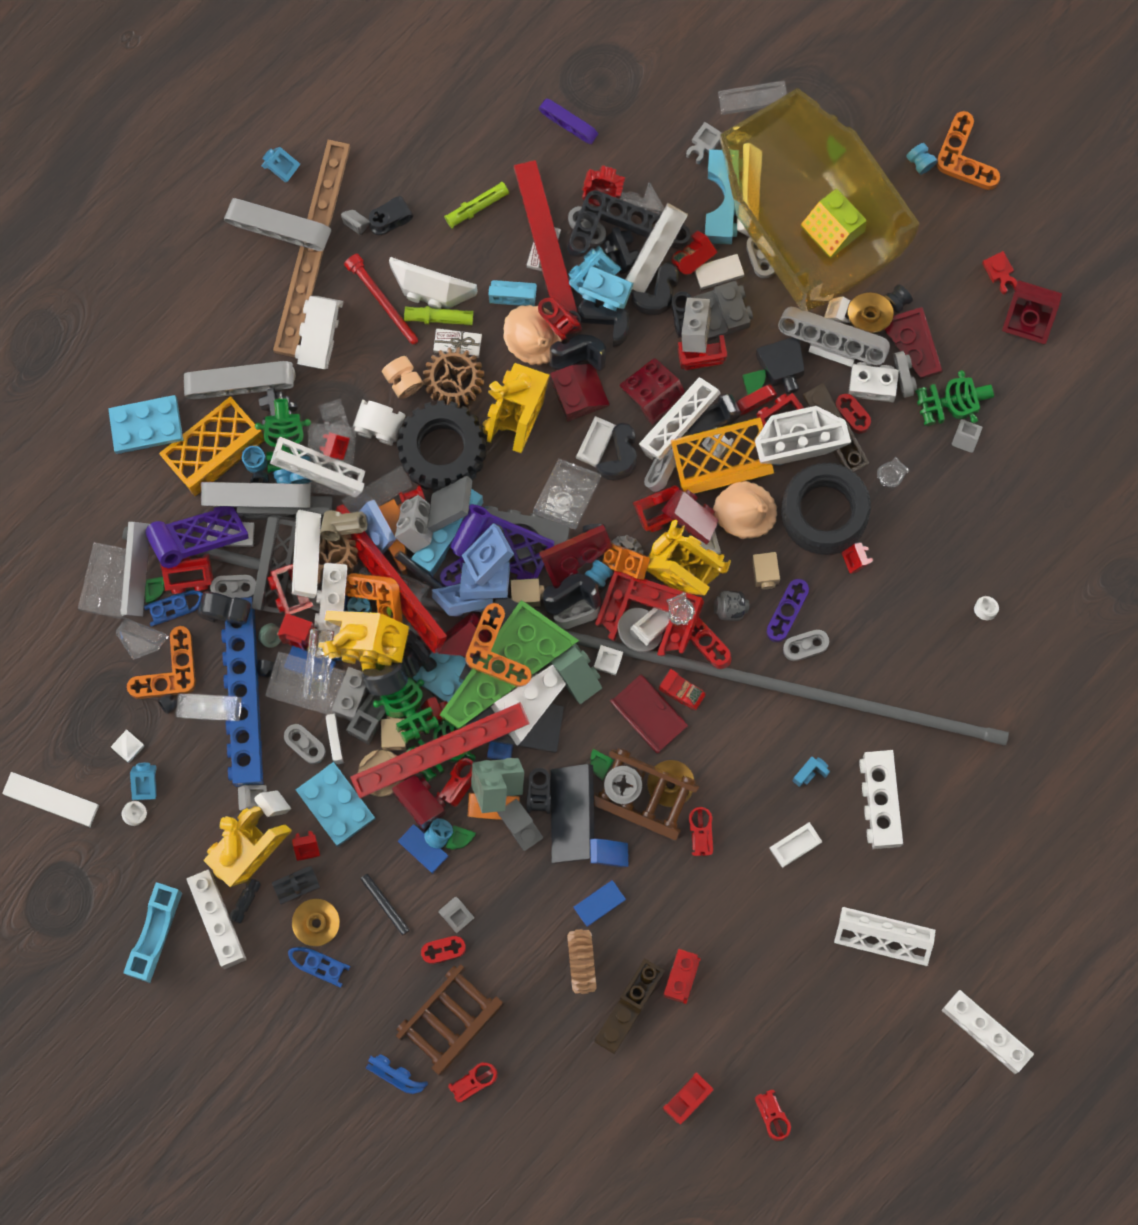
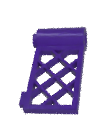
M470 505L468 515L463 518L452 540L451 548L457 556L462 557V554L492 523L502 526L503 534L507 538L516 561L509 563L510 572L517 574V579L519 580L537 579L544 563L542 559L538 562L537 559L541 558L539 553H534L531 545L539 542L546 545V549L553 547L554 541L496 517L481 506ZM517 533L523 535L525 542L514 545L510 536ZM528 546L531 556L519 559L516 550ZM533 560L536 565L534 573L524 570L522 564Z
M233 506L215 507L213 511L170 524L156 521L148 525L145 530V535L164 568L177 566L183 558L249 539L248 532ZM231 515L229 521L220 519L222 516ZM202 522L210 523L207 528L198 526ZM215 525L225 527L222 532L213 530ZM182 528L187 529V532L185 534H181L175 531ZM234 529L240 531V533L232 535L228 534V531ZM195 531L202 533V536L197 538L191 536V534ZM210 535L217 537V540L208 541L206 538ZM186 542L196 544L194 547L184 548Z

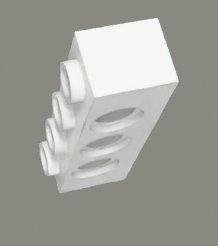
M893 750L865 752L863 759H860L859 763L860 772L865 773L866 781L862 783L863 797L867 796L868 806H864L865 819L870 820L871 828L867 829L868 843H872L873 849L901 847L903 839ZM880 771L884 775V780L882 782L874 781L872 773ZM878 794L884 795L887 803L885 805L876 804L874 796ZM886 818L889 821V827L881 829L877 825V819Z
M208 869L187 878L221 967L227 969L246 961L247 959L212 872Z
M961 990L942 1009L948 1017L1014 1074L1018 1073L1034 1055L1033 1052Z

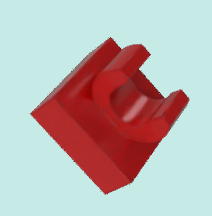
M330 432L329 435L324 434L323 438L327 439L326 445L319 448L323 451V455L344 460L350 438Z
M862 543L853 544L842 552L850 574L858 572L873 561L872 558H867L865 552L869 549L866 546H862Z
M436 697L427 699L421 708L425 710L431 707L432 717L435 716L438 723H440L444 718L439 715L448 704V701L438 704Z
M308 831L309 836L300 837L299 833H297L295 839H292L297 861L320 856L316 835H313L312 831Z

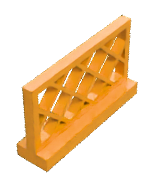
M230 396L183 434V441L171 443L159 454L188 487L190 492L196 496L201 492V482H214L242 459V453L247 447L259 446L265 440L263 432L255 429L253 421ZM232 405L235 409L234 418L223 417L224 410ZM209 422H218L216 432H205L206 425ZM222 422L233 423L232 433L221 432ZM238 423H247L251 427L245 433H236ZM192 436H200L199 445L187 446L188 439ZM204 436L215 437L214 447H203ZM220 437H230V445L226 448L218 447ZM174 450H182L180 461L170 460L168 455ZM186 451H197L196 461H185ZM202 451L213 452L212 459L208 462H200ZM184 466H195V472L186 479L183 475Z
M761 418L670 440L681 490L685 492L688 489L695 494L773 474L772 464H762L759 459L754 460L749 457V454L756 446L755 440L763 429ZM757 425L759 433L754 440L743 435L749 426ZM730 431L738 435L731 446L721 441L724 434ZM706 437L715 440L709 452L699 446L702 439ZM741 437L752 443L745 454L735 449ZM688 443L693 448L688 456L684 457L678 453L677 445ZM719 443L729 449L723 460L712 454ZM696 449L706 454L701 465L690 460ZM733 451L743 457L740 463L734 466L726 462ZM710 457L720 462L718 468L711 472L704 468ZM687 463L698 468L694 476L684 478L683 469Z

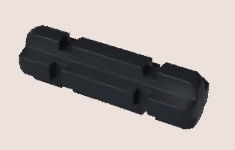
M409 630L406 645H409V649L413 650L417 660L420 663L422 662L426 672L432 671L437 667L436 661L429 657V652L420 640H416L417 636L413 631Z
M253 878L248 879L245 885L246 889H243L235 904L236 909H233L229 916L236 923L242 922L245 917L244 912L248 911L255 897L254 893L261 886V883Z

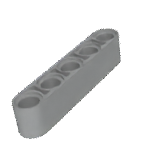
M236 198L231 200L224 217L225 222L235 227L316 251L324 250L331 233V228L322 223Z
M796 307L785 309L778 323L779 330L785 335L873 365L882 364L890 349L887 339ZM786 319H792L795 323H790ZM808 326H813L816 328V331L809 329ZM830 334H835L839 338H833ZM851 341H856L860 345H854ZM873 349H879L882 353H877Z
M288 361L193 371L184 374V396L187 399H204L265 392L271 388L282 390L294 386L293 364Z
M201 482V505L310 507L311 484Z

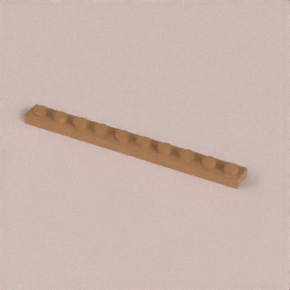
M332 140L327 141L308 220L322 223L330 228L350 151V144ZM300 246L273 349L276 354L295 357L297 345H300L302 337L299 336L300 326L302 322L305 323L306 314L303 313L304 304L313 295L324 250L316 251Z

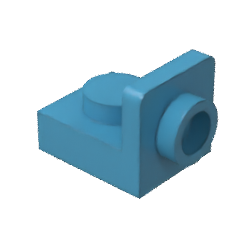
M278 147L274 150L269 149L262 158L264 163L261 165L264 169H270L284 182H288L300 166V163L281 147Z
M811 757L792 781L799 787L803 782L807 785L816 775L813 772L814 769L826 778L830 772L827 769L828 765L819 757L817 759Z
M143 762L132 767L130 772L132 800L156 799V765Z

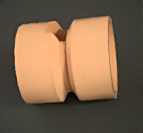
M407 356L393 360L382 370L388 383L393 384L392 389L399 399H405L413 395L424 385L418 373L412 372L414 367Z

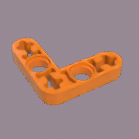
M959 112L953 119L939 153L936 164L937 168L946 175L986 190H992L997 187L1000 180L998 170L961 155L972 130L974 118L969 112ZM962 119H966V124L964 125V128L961 133L958 131L960 126L959 121H962ZM955 137L960 139L962 144L955 148L949 144V140ZM948 153H951V164L948 167L944 166ZM970 165L974 168L975 172L968 176L962 172V168ZM982 170L979 179H976L978 171ZM989 174L993 175V180L990 183L986 182V177Z
M357 573L347 575L346 596L377 600L378 613L390 617L387 614V607H389L393 612V617L390 618L403 623L400 589L394 579ZM367 582H369L372 585V593L369 592L367 589Z
M496 603L489 604L482 613L466 653V663L474 670L511 685L523 687L531 680L530 669L523 664L491 652L505 612L501 605ZM494 608L498 610L497 614L500 615V618H495L492 626H497L496 630L489 625H482L483 621L489 622L490 614L487 612L492 611ZM481 630H488L492 635L491 641L487 643L480 641L478 637ZM476 652H479L480 658L487 660V655L492 657L487 669L483 668L485 663L478 661L477 664L472 663L473 659L470 657V654L474 655ZM497 660L502 661L505 665L504 672L499 674L492 670V663ZM509 664L514 666L511 671L518 673L520 670H523L524 676L527 677L526 680L522 679L518 682L516 681L517 676L510 674L509 678L505 677L509 671Z
M175 627L170 633L172 673L132 677L127 683V690L132 697L144 699L161 697L165 694L183 695L194 690L196 680L192 635L186 627ZM179 632H183L187 636V638L183 639V646L185 648L188 647V650L179 649L175 651V648H180V642L178 639H175V637L179 636ZM181 654L189 656V662L185 666H179L176 662L177 657ZM190 670V672H185L186 679L191 682L183 689L181 685H178L183 680L182 673H177V671ZM160 679H164L168 683L164 691H157L155 689V683ZM151 680L150 687L152 692L150 693L148 688L140 689V693L132 689V687L136 686V682H140L142 686H148L147 681Z

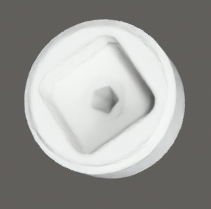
M984 596L978 599L974 606V611L979 618L992 620L999 611V605L993 598Z
M138 801L127 803L122 810L124 822L131 826L141 824L147 815L145 806Z

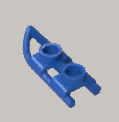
M195 590L185 591L145 605V610L150 609L153 618L150 626L152 627L196 611L199 608L203 593ZM199 595L197 604L189 609L185 597ZM173 609L175 610L176 614L170 616L166 615V612L171 611Z
M294 947L288 951L290 961L298 969L340 988L343 984L338 982L343 969L349 971L350 966L306 947ZM303 951L309 953L303 966L294 959V952ZM324 959L330 962V965L321 963V960ZM317 969L326 971L325 976L316 972Z
M383 1055L376 1056V1058L371 1056L368 1060L371 1064L368 1063L366 1069L406 1093H419L428 1085L427 1081L415 1082L410 1080L411 1074L405 1068L393 1069L389 1066L390 1060Z

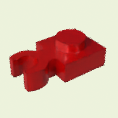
M1004 251L983 261L982 264L992 282L1000 281V291L1002 294H1007L1008 290L1005 287L1007 283L1011 284L1015 290L1017 280L1010 276L1014 269Z

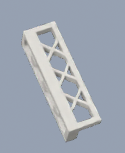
M667 203L625 279L634 283L632 289L637 292L644 293L688 216L687 213Z
M699 377L639 443L645 455L652 460L654 457L661 460L672 448L670 440L681 438L721 394L720 391Z
M279 437L270 464L355 498L362 492L365 484L362 483L365 474L364 470ZM282 445L291 448L294 455L282 451ZM304 455H309L313 458L315 463H312L300 457ZM329 463L334 466L336 472L322 467V465ZM351 472L358 475L355 480L343 474Z
M842 907L834 943L927 966L934 944L935 930ZM842 930L853 931L856 936L851 939L841 937ZM874 936L879 942L870 944L864 938ZM898 942L903 948L894 950L888 944ZM918 947L926 949V953L922 957L914 955L911 950Z

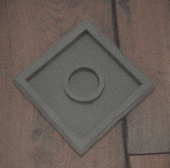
M468 476L432 494L427 527L431 532H435L468 515L472 480Z

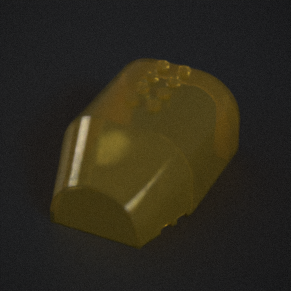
M796 88L720 134V143L737 218L802 311H808L831 301L891 263L912 243L920 223L858 134L849 126L848 128L837 121L838 118L833 114L829 115L820 108V104ZM837 188L867 220L864 233L830 259L801 227V224L819 201Z

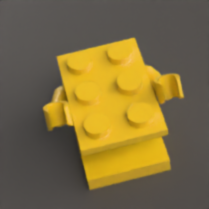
M514 363L512 370L506 371L503 379L504 386H501L497 381L490 384L489 387L492 390H489L488 393L497 402L496 404H491L488 412V417L490 418L482 423L484 426L483 431L487 435V442L491 443L498 429L501 431L508 429L516 432L513 451L522 453L544 403L549 379L548 374Z
M674 520L671 522L668 532L662 534L653 543L652 551L648 556L650 560L647 571L670 588L689 594L705 595L710 588L707 585L719 576V573H727L731 560L723 562V554L718 555L710 549L705 550L700 546L702 543L692 536H682L685 526L676 528L678 521Z
M326 611L324 620L341 628L340 632L334 637V641L319 642V648L323 649L324 656L329 655L330 659L342 657L343 662L352 664L359 660L362 671L364 669H376L375 663L391 666L392 662L402 663L409 626L381 613Z
M259 806L244 809L237 817L238 822L236 819L227 816L221 818L220 829L225 830L222 834L224 838L219 843H214L208 849L207 853L209 855L204 859L206 864L213 870L214 875L223 880L229 887L247 882L292 831L284 824L271 828L263 834L256 827L259 818L264 814Z

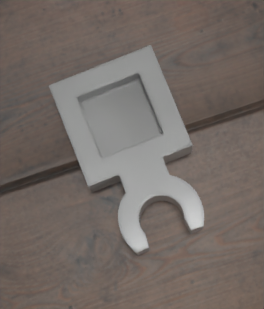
M704 122L692 139V143L695 146H691L687 150L686 157L689 158L691 154L697 153L699 157L696 159V164H700L703 161L704 152L709 153V150H714L723 138V133Z

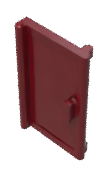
M642 674L614 699L610 700V703L657 754L688 727L686 722Z

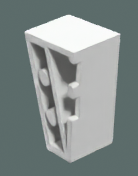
M310 296L309 300L305 301L303 313L306 314L305 323H301L299 331L302 341L301 345H297L295 358L298 359L297 364L328 369L334 344V331L339 323V320H337L339 307L342 308L344 301L320 296Z
M553 665L531 678L525 686L516 688L491 706L496 713L521 702L530 724L509 733L517 746L566 685Z

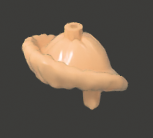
M521 305L511 310L505 318L503 328L504 340L508 350L516 358L523 362H528L530 365L549 363L550 346L557 341L562 342V339L539 314L538 306ZM544 308V311L547 314H553V312H550L548 309Z
M748 481L732 484L726 490H723L716 498L713 507L715 511L714 517L719 520L718 524L727 533L740 539L761 537L767 534L776 523L777 505L774 503V498L763 487Z

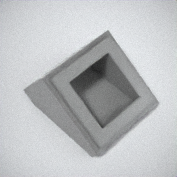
M355 210L345 211L341 214L343 223L359 235L370 224L369 220Z
M961 419L952 445L972 453L983 427Z
M243 785L239 787V810L243 811L246 808L258 807L259 805L254 798L259 793L267 792V786Z
M454 897L438 911L456 933L474 919L473 915L457 897Z

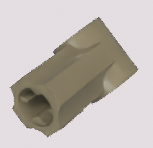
M326 511L323 516L320 536L327 541H338L341 535L362 533L367 530L366 515L362 511L341 514L337 511Z

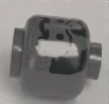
M721 591L719 596H715L714 613L718 614L720 620L740 621L744 613L749 611V600L745 599L741 591Z

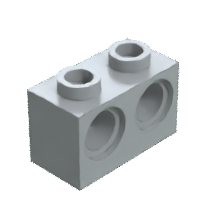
M687 298L681 334L683 351L706 353L711 319L710 299Z
M419 495L402 503L399 520L396 524L395 538L413 553L431 544L433 532L427 528L431 505Z
M348 667L332 708V712L336 716L352 721L357 710L363 705L368 693L362 677L363 672Z

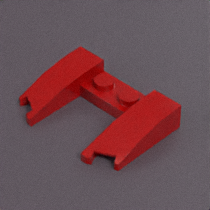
M614 571L595 624L598 627L603 624L611 632L608 637L615 641L618 635V622L621 616L628 611L632 601L671 613L657 655L662 657L665 656L666 651L679 650V653L683 654L699 618L704 600L701 597L646 579H637L626 573Z

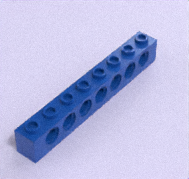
M252 597L242 598L251 603L247 623L241 628L236 629L232 627L233 623L225 621V629L221 631L222 643H226V652H223V665L227 666V675H224V688L228 689L229 697L225 698V711L229 712L230 721H226V733L230 735L231 744H227V756L232 761V767H228V779L232 781L235 787L264 785L257 672L255 609H252ZM241 641L245 643V647L243 650H233V647L237 642ZM239 664L246 665V670L242 674L234 672ZM240 687L247 688V693L243 697L236 696V691ZM247 710L248 717L245 720H238L237 714L239 711ZM248 733L249 740L246 743H239L238 737L240 734ZM249 756L251 759L249 765L245 767L239 766L240 758Z

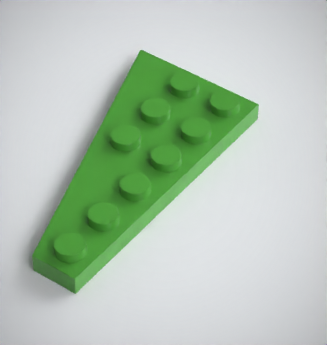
M521 600L499 630L491 652L527 666L532 676L579 640ZM487 655V660L480 658L478 661L485 663L483 668L487 669L492 657ZM494 661L492 663V670L498 674L502 673L505 670V665L502 661ZM509 664V671L505 677L509 678V675L513 674L517 676L516 681L518 682L522 679L526 680L527 677L524 676L523 670H520L518 673L511 671L514 666ZM472 669L439 716L459 729L517 686Z

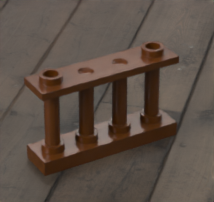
M617 748V751L612 749L609 753V756L615 758L612 769L623 766L625 762L637 767L636 772L641 777V781H643L646 772L658 776L659 779L646 810L643 809L642 812L633 809L634 801L627 804L614 802L606 794L605 788L599 794L594 793V806L676 841L682 830L677 828L678 824L676 822L689 791L696 793L700 787L695 784L696 780L684 775L682 778H679L630 757L631 753L622 748ZM669 781L681 786L668 819H665L663 822L656 819V814L654 813Z
M461 964L458 968L453 966L445 975L447 980L410 1021L405 1019L396 1029L399 1032L396 1035L397 1038L402 1040L407 1036L433 1060L434 1066L431 1069L439 1076L504 1005L498 997H495L493 1000L491 998L487 999L461 975L465 971ZM454 982L481 1005L480 1009L483 1011L477 1018L474 1015L471 1017L445 993ZM437 1000L441 1001L465 1023L464 1027L467 1029L461 1036L458 1033L455 1035L429 1011ZM421 1018L426 1020L449 1041L448 1045L450 1048L445 1054L442 1051L439 1053L413 1029Z

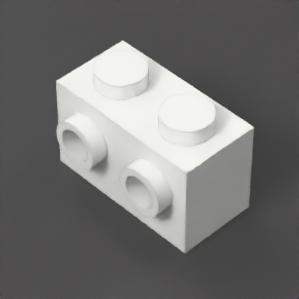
M865 362L853 364L849 394L854 398L894 402L899 370L889 365L873 367Z

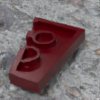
M923 307L893 316L892 322L884 330L900 352L904 351L905 355L909 354L912 368L919 378L924 379L943 373Z
M601 525L541 551L539 554L553 586L559 588L564 579L577 574L580 567L585 563H592L610 549L612 544L604 525Z

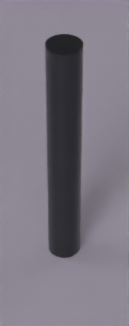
M401 550L397 552L394 558L432 589L445 587Z
M368 873L361 877L360 880L403 936L409 932L410 929Z

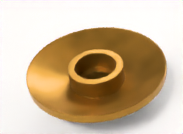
M860 294L848 306V318L855 328L869 333L880 332L886 329L893 319L894 312L891 303L880 294Z
M666 760L655 766L679 778H682L684 775L694 779L691 770L679 761ZM650 773L647 786L649 794L652 796L659 777ZM675 784L673 789H669L666 786L659 804L665 807H673L681 786ZM689 791L686 801L691 797L693 791Z
M310 899L303 902L295 910L292 918V928L296 937L309 946H322L329 943L336 936L340 926L337 910L332 904L322 899ZM316 919L321 921V925L318 928H314L312 925Z

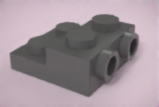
M736 280L716 286L713 291L692 297L710 299L711 319L707 341L718 338L719 335L731 334L750 327V319H753V314L750 306L745 307L743 299L746 298L745 291L742 285H737Z

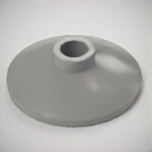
M643 608L629 609L621 616L618 622V633L621 640L627 647L637 652L653 650L662 639L661 633L646 646L634 631L630 630L635 623L650 612Z

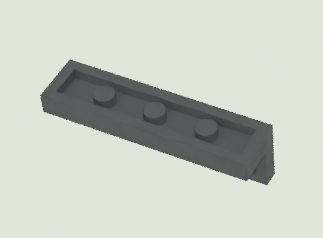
M311 496L310 507L237 506V514L240 520H268V517L296 520L298 510L321 514V521H323L324 513L326 511H333V497Z
M268 517L252 609L283 613L279 612L278 608L265 606L267 596L272 592L277 594L276 589L268 591L269 583L267 577L271 576L269 571L280 568L285 563L286 565L292 563L296 522ZM280 524L293 526L291 536L283 541L278 534ZM278 538L281 543L276 546ZM283 546L288 553L287 559L279 564L274 555L275 551ZM288 571L282 573L283 581L280 583L285 597L289 580Z

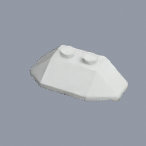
M390 257L391 270L404 296H407L406 298L412 302L419 303L423 301L432 308L449 309L477 295V284Z
M817 406L772 415L755 440L759 460L762 464H784L825 455L851 443L846 421Z

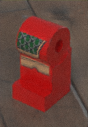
M698 230L691 235L694 241L684 248L683 251H677L672 256L671 263L677 266L678 270L683 274H691L717 253L707 235Z
M672 669L669 670L659 686V691L695 711L706 696L701 689L679 676Z

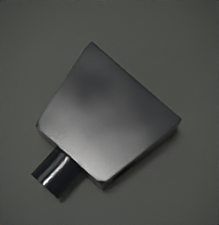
M791 337L756 349V358L763 370L765 369V374L772 386L783 384L787 394L797 392L799 386L796 379L804 375L799 339Z

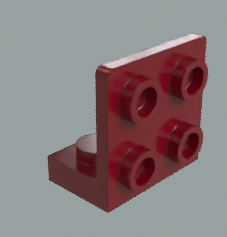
M653 358L620 384L621 389L641 407L647 421L652 425L666 415L685 394L680 380L656 358Z

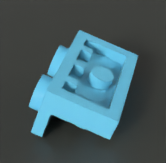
M598 246L595 250L591 249L585 255V261L580 266L576 265L570 271L569 284L583 296L584 293L578 290L579 287H583L591 266L616 275L621 269Z
M591 266L583 287H579L578 291L584 293L582 298L592 302H596V299L604 302V307L616 311L617 307L625 308L634 283Z
M493 280L491 281V286H489V303L535 306L537 285L535 283Z

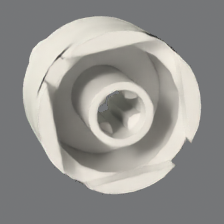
M362 400L353 425L354 431L358 432V435L369 439L374 435L380 442L392 446L393 442H397L398 433L406 415L400 411L398 414L392 413L393 408L372 401L367 403L365 400Z

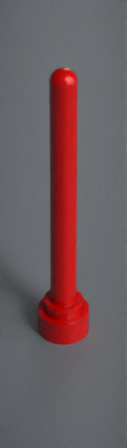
M357 253L349 257L345 261L344 266L349 272L359 276L411 344H416L418 342L417 336L365 271L364 261Z

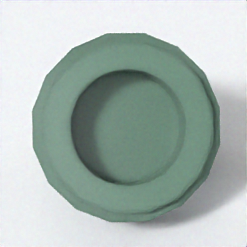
M273 623L264 625L258 634L259 641L268 648L277 646L281 642L277 635L280 628Z

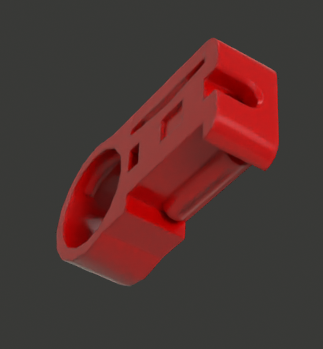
M463 758L459 760L450 773L452 776L441 793L437 792V795L443 801L453 807L460 803L471 786L472 766L464 778L460 777L463 767L473 764L471 759Z
M697 807L689 814L690 831H694L692 833V847L695 852H692V855H711L713 853L712 814L705 807ZM696 810L698 812V828L694 826L692 816ZM702 810L706 811L709 816V822L704 828Z
M480 1063L470 1070L469 1074L456 1081L455 1085L450 1083L448 1087L454 1093L456 1101L463 1102L484 1088L493 1085L496 1082L498 1072L494 1065ZM481 1066H489L491 1068L477 1077V1071ZM493 1074L490 1082L480 1083L481 1080Z
M769 1090L766 1094L757 1095L755 1103L765 1123L769 1137L775 1141H783L790 1135L791 1125L785 1113L781 1111L776 1097L773 1096L775 1091ZM778 1120H783L787 1124L788 1128L785 1135L780 1128ZM772 1122L774 1123V1126L779 1137L772 1134L770 1130V1125Z

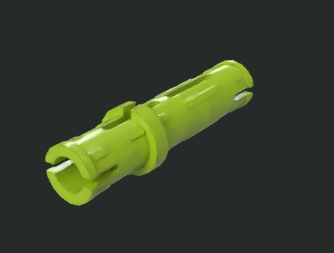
M500 182V184L468 203L463 202L461 207L445 215V220L450 228H453L467 218L469 220L472 219L477 212L509 195L506 185Z
M405 306L404 321L425 322V324L436 322L473 325V311L430 308V306L425 308Z

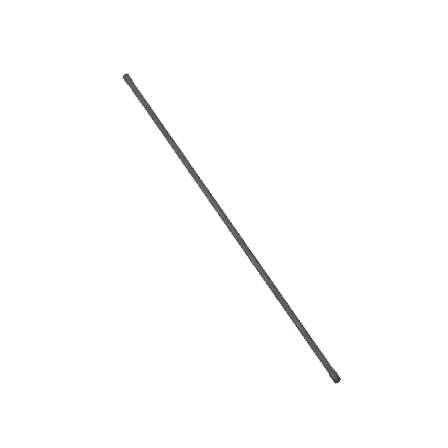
M125 526L122 535V539L126 541L128 533L127 526ZM186 542L184 548L194 547L196 544ZM213 549L196 554V556L203 557L204 554H209L210 559L256 570L259 569L260 564L259 558L221 549ZM366 584L368 591L372 593V585ZM415 595L425 609L447 614L433 599ZM470 612L463 613V615L457 617L464 618ZM565 630L579 640L576 643L577 645L598 650L602 645L621 651L624 656L967 735L1004 746L1007 744L1009 732L975 726L731 668L717 669L710 663L667 653L661 657L657 655L658 651L654 650L637 652L627 647L624 643Z

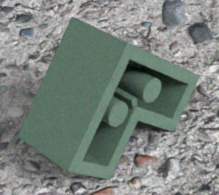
M574 644L548 664L555 667L566 683L565 686L569 693L581 704L602 689L598 681L601 677L593 666L590 668L588 665L591 660L583 650L581 651L577 644Z
M519 758L473 762L471 786L482 813L505 811L506 796L523 794L524 770Z

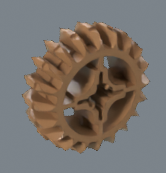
M451 347L447 348V354L440 350V357L432 355L431 359L434 363L427 362L426 367L429 370L423 371V376L427 377L423 380L424 385L427 386L425 389L426 393H432L430 397L433 401L436 399L438 401L444 400L447 405H450L452 401L458 403L459 408L460 402L463 401L464 405L468 406V398L475 401L476 395L474 393L480 394L482 392L479 387L484 385L482 377L485 374L483 370H480L482 364L481 362H476L477 357L475 355L469 357L470 353L468 350L464 351L463 354H460L461 348L457 347L456 353H452ZM451 363H461L467 367L462 366L458 368L454 367ZM444 366L445 374L440 377V380L435 382L437 372ZM450 371L452 375L457 376L458 385L452 379L450 380ZM473 374L470 385L464 390L462 382L468 378V375ZM452 388L456 393H447L441 389Z
M351 534L341 535L338 541H327L320 536L317 580L319 584L323 580L325 563L347 565V575L353 572L354 566L358 562L356 555L358 550L352 547L356 546L355 540H350L352 539ZM326 549L328 550V559H326Z
M583 929L571 931L567 936L572 989L574 993L581 994L595 992L596 977L591 932Z

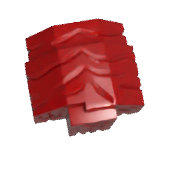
M602 166L599 171L589 169L586 173L582 189V199L584 200L591 191H600L619 199L625 177L617 175L616 169ZM588 200L589 204L600 206L597 200Z

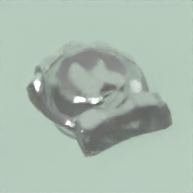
M895 457L891 462L885 463L878 468L877 477L880 479L881 485L896 487L910 470Z
M685 592L666 600L669 605V619L672 623L687 625L693 619L695 610L687 599Z

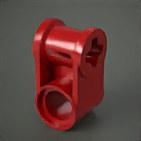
M548 297L540 301L538 305L539 314L562 340L566 339V334L575 326L578 327L580 325L574 315L556 298ZM548 301L555 305L553 314H547L544 311V304Z

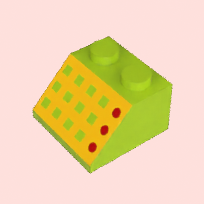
M836 188L819 201L803 221L801 227L831 259L865 232L867 220Z

